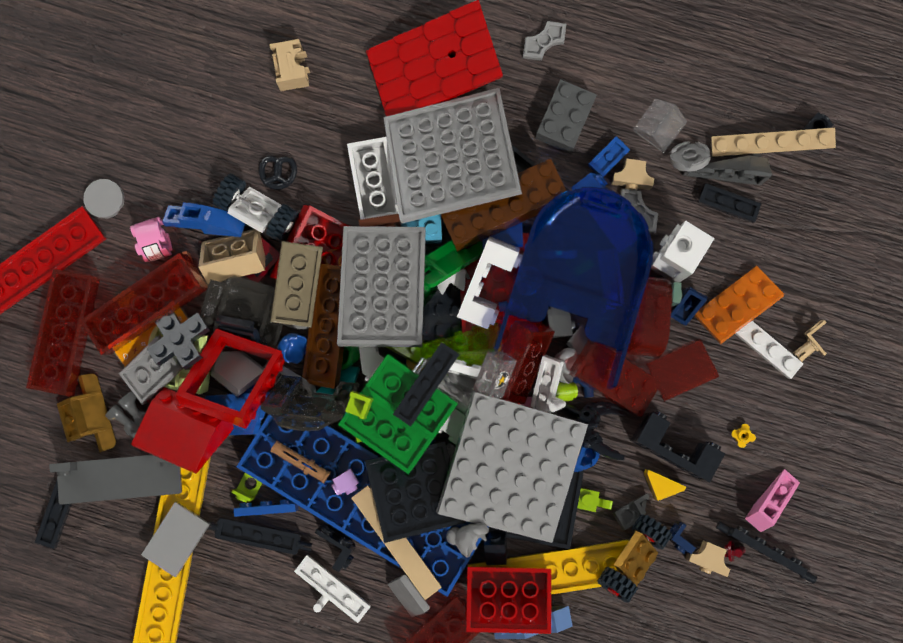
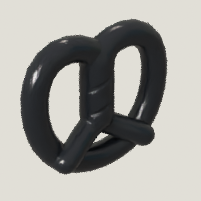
M267 156L261 160L259 165L260 179L265 186L271 189L279 190L289 187L297 175L296 161L288 156L280 158ZM268 162H274V176L266 178L265 166ZM284 162H288L291 165V174L287 180L281 177L282 164ZM274 181H279V182H281V183L276 184V183H272V182H274Z

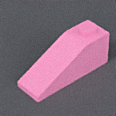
M785 469L782 470L756 501L745 519L760 532L774 526L800 482Z

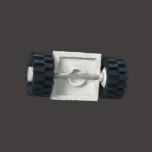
M232 173L228 174L224 181L220 183V187L217 188L218 191L214 194L213 204L261 233L268 227L266 235L280 243L285 241L299 216V212L286 204L281 205L251 187L243 193L246 188V182Z

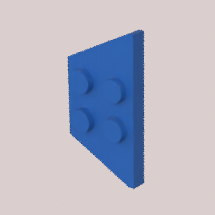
M267 392L265 402L259 406L255 419L251 420L247 429L233 424L234 429L229 435L258 434L261 420L266 413L264 406L267 399H271L272 392ZM250 393L241 394L239 397H236L234 394L205 396V399L240 412Z

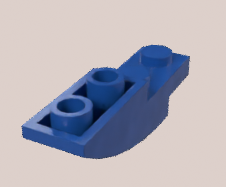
M184 202L182 206L168 205L162 221L168 227L201 229L204 234L241 237L245 226L244 222L231 216L227 211Z

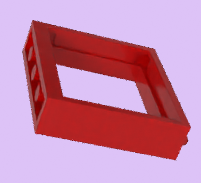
M216 329L201 352L203 358L192 366L175 395L179 404L184 407L247 429L251 420L255 419L257 409L265 402L269 388L274 386L277 374L283 370L282 366L285 360L280 350ZM225 345L269 360L240 412L195 396Z

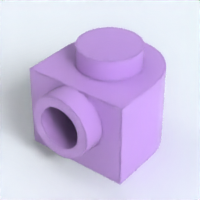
M349 469L333 479L334 484L331 486L337 496L344 492L348 495L358 489L356 485L359 481L353 471Z

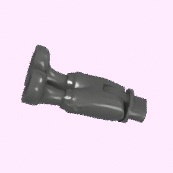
M131 391L120 399L118 404L106 413L105 417L110 421H119L124 425L126 434L134 438L146 412L140 411L135 405L137 397ZM122 408L128 411L133 416V419L135 421L130 420L125 415Z

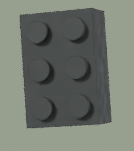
M560 79L535 139L571 154L597 95Z

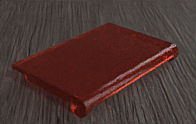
M701 340L647 364L663 401H667L719 377Z

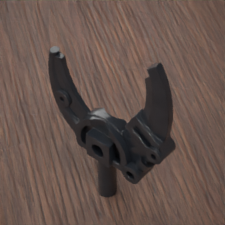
M606 401L586 404L582 410L566 402V406L562 409L578 417L575 421L588 424L582 443L583 448L593 449L600 455L610 459H625L624 455L620 454L619 451L605 445L602 437L598 432L595 433L594 429L599 425L600 416L613 414L625 417L629 415V411L617 404Z

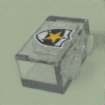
M502 351L487 352L473 390L484 394L483 397L488 400L493 399V397L502 398L517 360Z

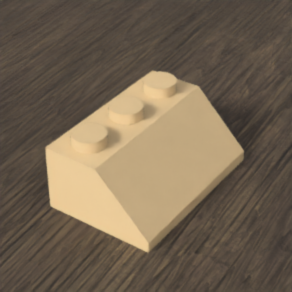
M252 229L242 232L241 237L224 236L202 242L198 267L207 284L220 283L224 280L265 271L266 258L260 232Z

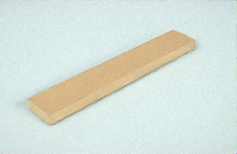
M368 485L354 495L352 500L383 541L371 488ZM407 538L384 543L424 600L442 588Z

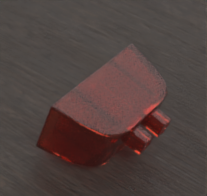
M629 275L626 279V307L624 308L621 352L629 355L661 357L667 348L669 340L672 283L668 278Z

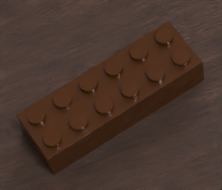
M551 158L518 173L522 194L441 214L457 252L568 202V193Z

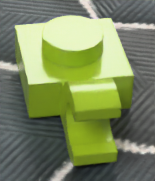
M581 488L577 508L596 512L597 506L611 509L613 501L599 498L600 492Z

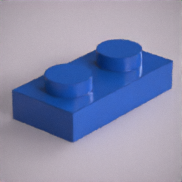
M616 136L588 166L596 174H601L604 177L630 149Z

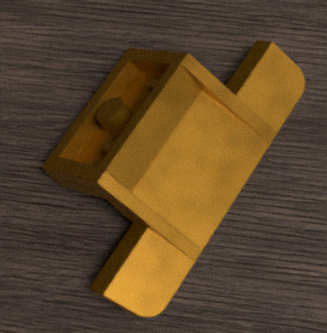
M95 374L78 376L83 395L71 397L57 403L67 442L94 434L99 452L111 449L115 446L116 440L110 420L105 417L107 409L98 378Z

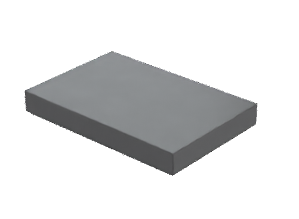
M156 336L119 372V375L142 405L149 402L183 369L176 356L160 367L156 365L147 348L161 339V336Z
M175 502L141 555L172 576L177 577L210 523L183 505Z

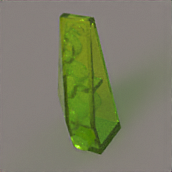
M498 323L490 324L488 329L475 325L471 327L470 331L464 333L458 331L450 338L445 339L441 337L424 343L420 347L421 358L423 357L426 360L433 356L442 342L460 354L456 360L466 362V366L479 365L484 367V370L504 368V349Z

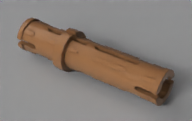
M278 440L271 448L270 452L303 470L305 475L309 474L322 483H325L330 475V471L317 465L315 460L305 458ZM284 452H286V453L290 454L291 456L297 458L298 461H296L295 459H293V458H291L290 456L286 455ZM302 463L307 464L308 466H310V467H312L313 469L317 470V472L313 471L312 469L308 468L307 466L303 465Z

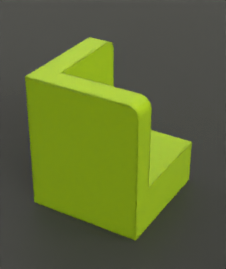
M351 391L349 395L351 397L345 412L356 415L364 420L367 418L374 398Z

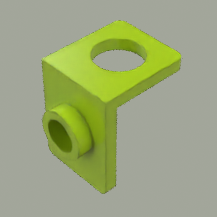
M244 473L238 487L231 492L236 495L238 500L243 502L254 500L262 485L260 481L256 480V487L252 490L248 489L245 486V481L253 477L247 473Z

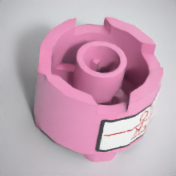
M160 217L136 223L130 227L133 237H136L137 244H135L136 252L138 255H142L145 262L155 261L172 255L170 237L161 228V225L164 224Z

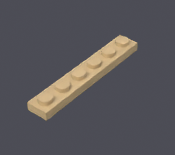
M835 128L712 136V157L836 148Z

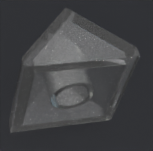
M655 99L633 128V131L664 153L685 126L687 120L676 104Z

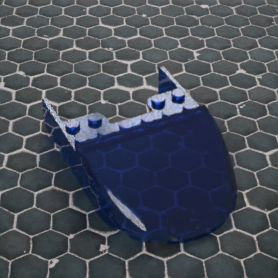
M582 187L581 189L568 190L557 195L541 209L533 222L518 264L492 352L496 353L499 349L509 315L538 323L544 320L550 306L587 318L585 327L586 337L593 342L616 349V356L607 388L612 389L617 386L653 261V240H651L648 230L649 226L643 215L631 205L632 203L629 200L607 189Z

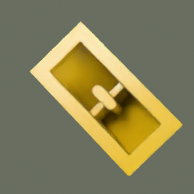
M647 469L644 471L654 500H662L686 489V486Z

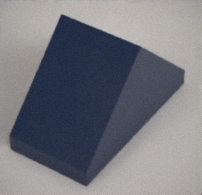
M691 287L683 289L681 301L672 308L669 317L686 326L708 297Z

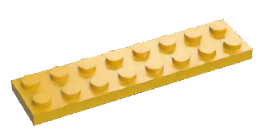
M629 540L507 558V565H486V561L467 565L468 567L551 569V594L601 587L597 580L606 567L613 568L619 572L614 563Z

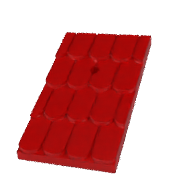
M479 0L452 10L448 14L428 21L424 25L397 35L393 39L371 47L366 51L386 117L446 102L503 77Z

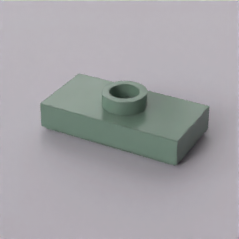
M674 282L666 287L665 307H673L680 303L682 283Z

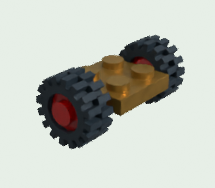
M641 514L633 525L632 531L635 533L614 563L619 572L613 568L606 567L597 580L606 591L627 603L630 602L638 590V584L644 579L645 573L656 560L658 552L654 547L663 550L672 537L670 530L662 526L659 521L657 522L654 518Z

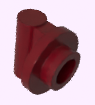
M729 541L728 545H725L727 550L725 557H728L730 562L734 561V556L741 557L746 551L744 546L734 547L733 541Z

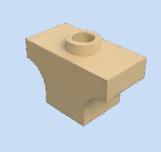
M626 159L623 170L614 173L611 180V185L626 187L625 189L650 190L654 184V178L650 177L646 172V161Z
M704 540L697 551L692 554L687 553L685 557L686 560L699 565V570L708 574L714 571L728 577L731 570L724 563V556L727 550Z

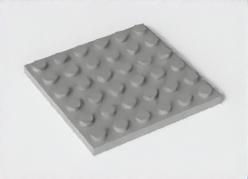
M499 88L384 117L401 223L522 194Z
M473 391L436 512L440 515L472 523H482L487 527L552 543L588 424Z

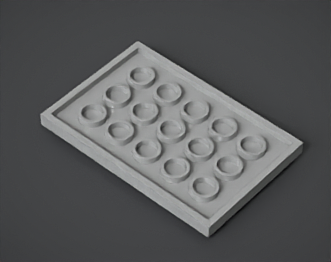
M344 226L338 346L422 347L426 227Z

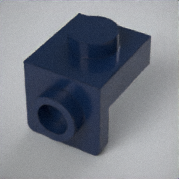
M681 521L678 524L674 523L670 528V533H672L670 540L676 543L674 547L682 554L685 552L692 554L696 547L680 536L687 525Z

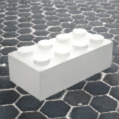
M387 137L347 144L360 219L399 214Z

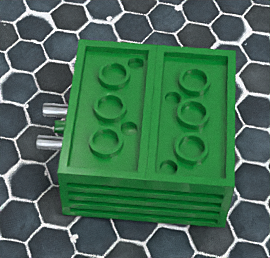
M387 354L361 391V394L374 398L367 418L363 420L347 412L338 425L409 474L459 402L437 388L410 427L394 416L393 413L428 361L422 357L412 370L394 356Z

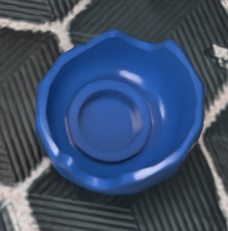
M290 333L280 340L278 350L282 351L285 362L297 364L304 358L307 339L299 334Z

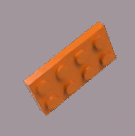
M756 266L700 308L694 316L722 344L783 298L784 293Z

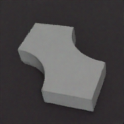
M547 21L544 30L540 34L525 37L523 58L542 61L544 53L550 47L560 44L564 45L566 23Z
M621 189L619 204L622 207L625 206L631 213L637 229L640 232L655 234L658 213L651 211L645 206L641 191Z

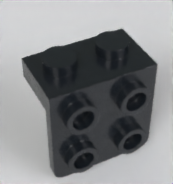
M325 525V527L320 526L314 533L342 549L332 569L340 572L342 569L346 570L354 558L351 555L356 547L353 545L354 541L344 535L339 537L335 534L336 530L328 525Z

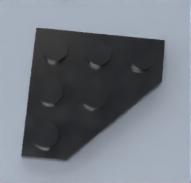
M450 283L442 295L436 286L437 289L434 293L429 295L424 301L422 341L462 342L461 318L457 317L461 308L460 289Z

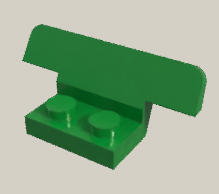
M453 240L425 256V272L428 270L432 272L424 276V285L430 288L435 287L479 259L484 250L482 241L477 242L468 249L464 248L457 252Z

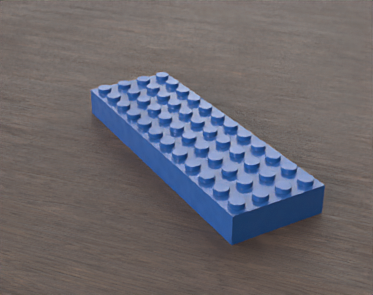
M279 397L236 467L401 568L352 500V497L368 485L370 487L364 461L381 456L356 443L350 437L286 398ZM278 440L305 458L315 460L317 465L330 471V475L325 483L309 474L305 475L303 470L270 452L274 443ZM284 452L286 455H288V456H290L291 458H293V459H295L296 461H298L297 458H295V457L291 456L290 454ZM302 463L303 465H305V466H307L308 468L312 469L313 471L317 472V470L313 469L312 467L308 466V465L305 464V463ZM351 469L359 481L356 485L358 489L348 495L344 492L337 496L331 486L334 484L333 479ZM466 521V522L463 523V524H459V525H455V526L458 527V528H461V527L466 526V525H468V524H470V523H472V522ZM451 527L408 537L407 539L442 586L438 592L448 597L475 550H473L470 557H465L460 553L456 545L450 544L446 539V534ZM478 538V541L476 542V547L482 540L481 538Z

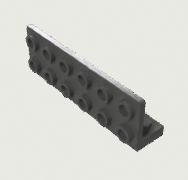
M154 455L49 464L50 472H57L59 504L182 493L181 467Z

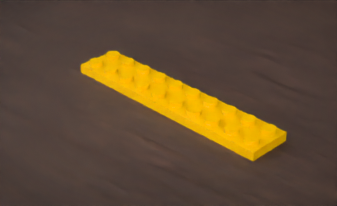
M210 458L197 474L181 468L182 493L160 496L153 535L175 502L200 516ZM193 552L177 577L172 576L148 560L133 643H176Z

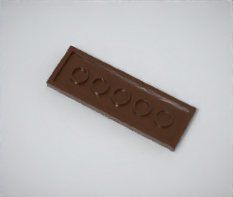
M320 263L312 326L309 327L302 377L312 385L339 389L344 346L337 345L341 266Z

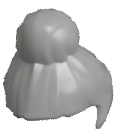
M566 348L557 353L554 358L564 361L559 381L569 384L572 383L575 374L574 362H581V360L578 358L575 349Z
M470 523L461 528L451 527L447 531L446 539L450 544L456 545L462 555L470 557L473 550L477 549L476 542L478 538L484 541L487 540L485 535L489 532V528L482 523Z

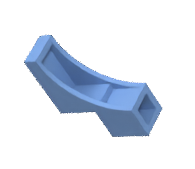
M569 606L551 607V633H558L573 627ZM494 633L495 639H527L537 635L535 633Z

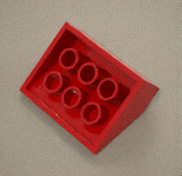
M303 205L286 242L323 247L321 264H325L322 257L328 254L325 256L329 263L328 265L339 266L338 260L342 256L343 229L344 226L348 225L312 206ZM330 249H337L333 252H328ZM279 258L270 275L275 280L277 278Z
M164 387L151 401L131 444L138 449L197 474L234 429L233 424L180 405L175 395L176 391Z
M467 567L466 632L551 634V569Z

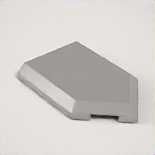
M241 350L224 351L220 353L212 366L211 376L236 397H239L258 381L265 368Z

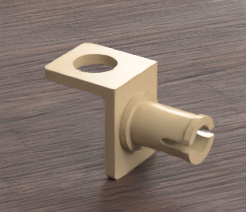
M820 320L803 334L807 338V342L793 352L801 362L814 351L819 352L820 355H826V352L811 336L827 323L825 320Z

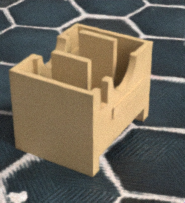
M296 39L270 44V49L273 51L276 83L280 91L309 86L307 75L310 73L309 67L300 66L305 61V58H307L306 51H303L300 40Z

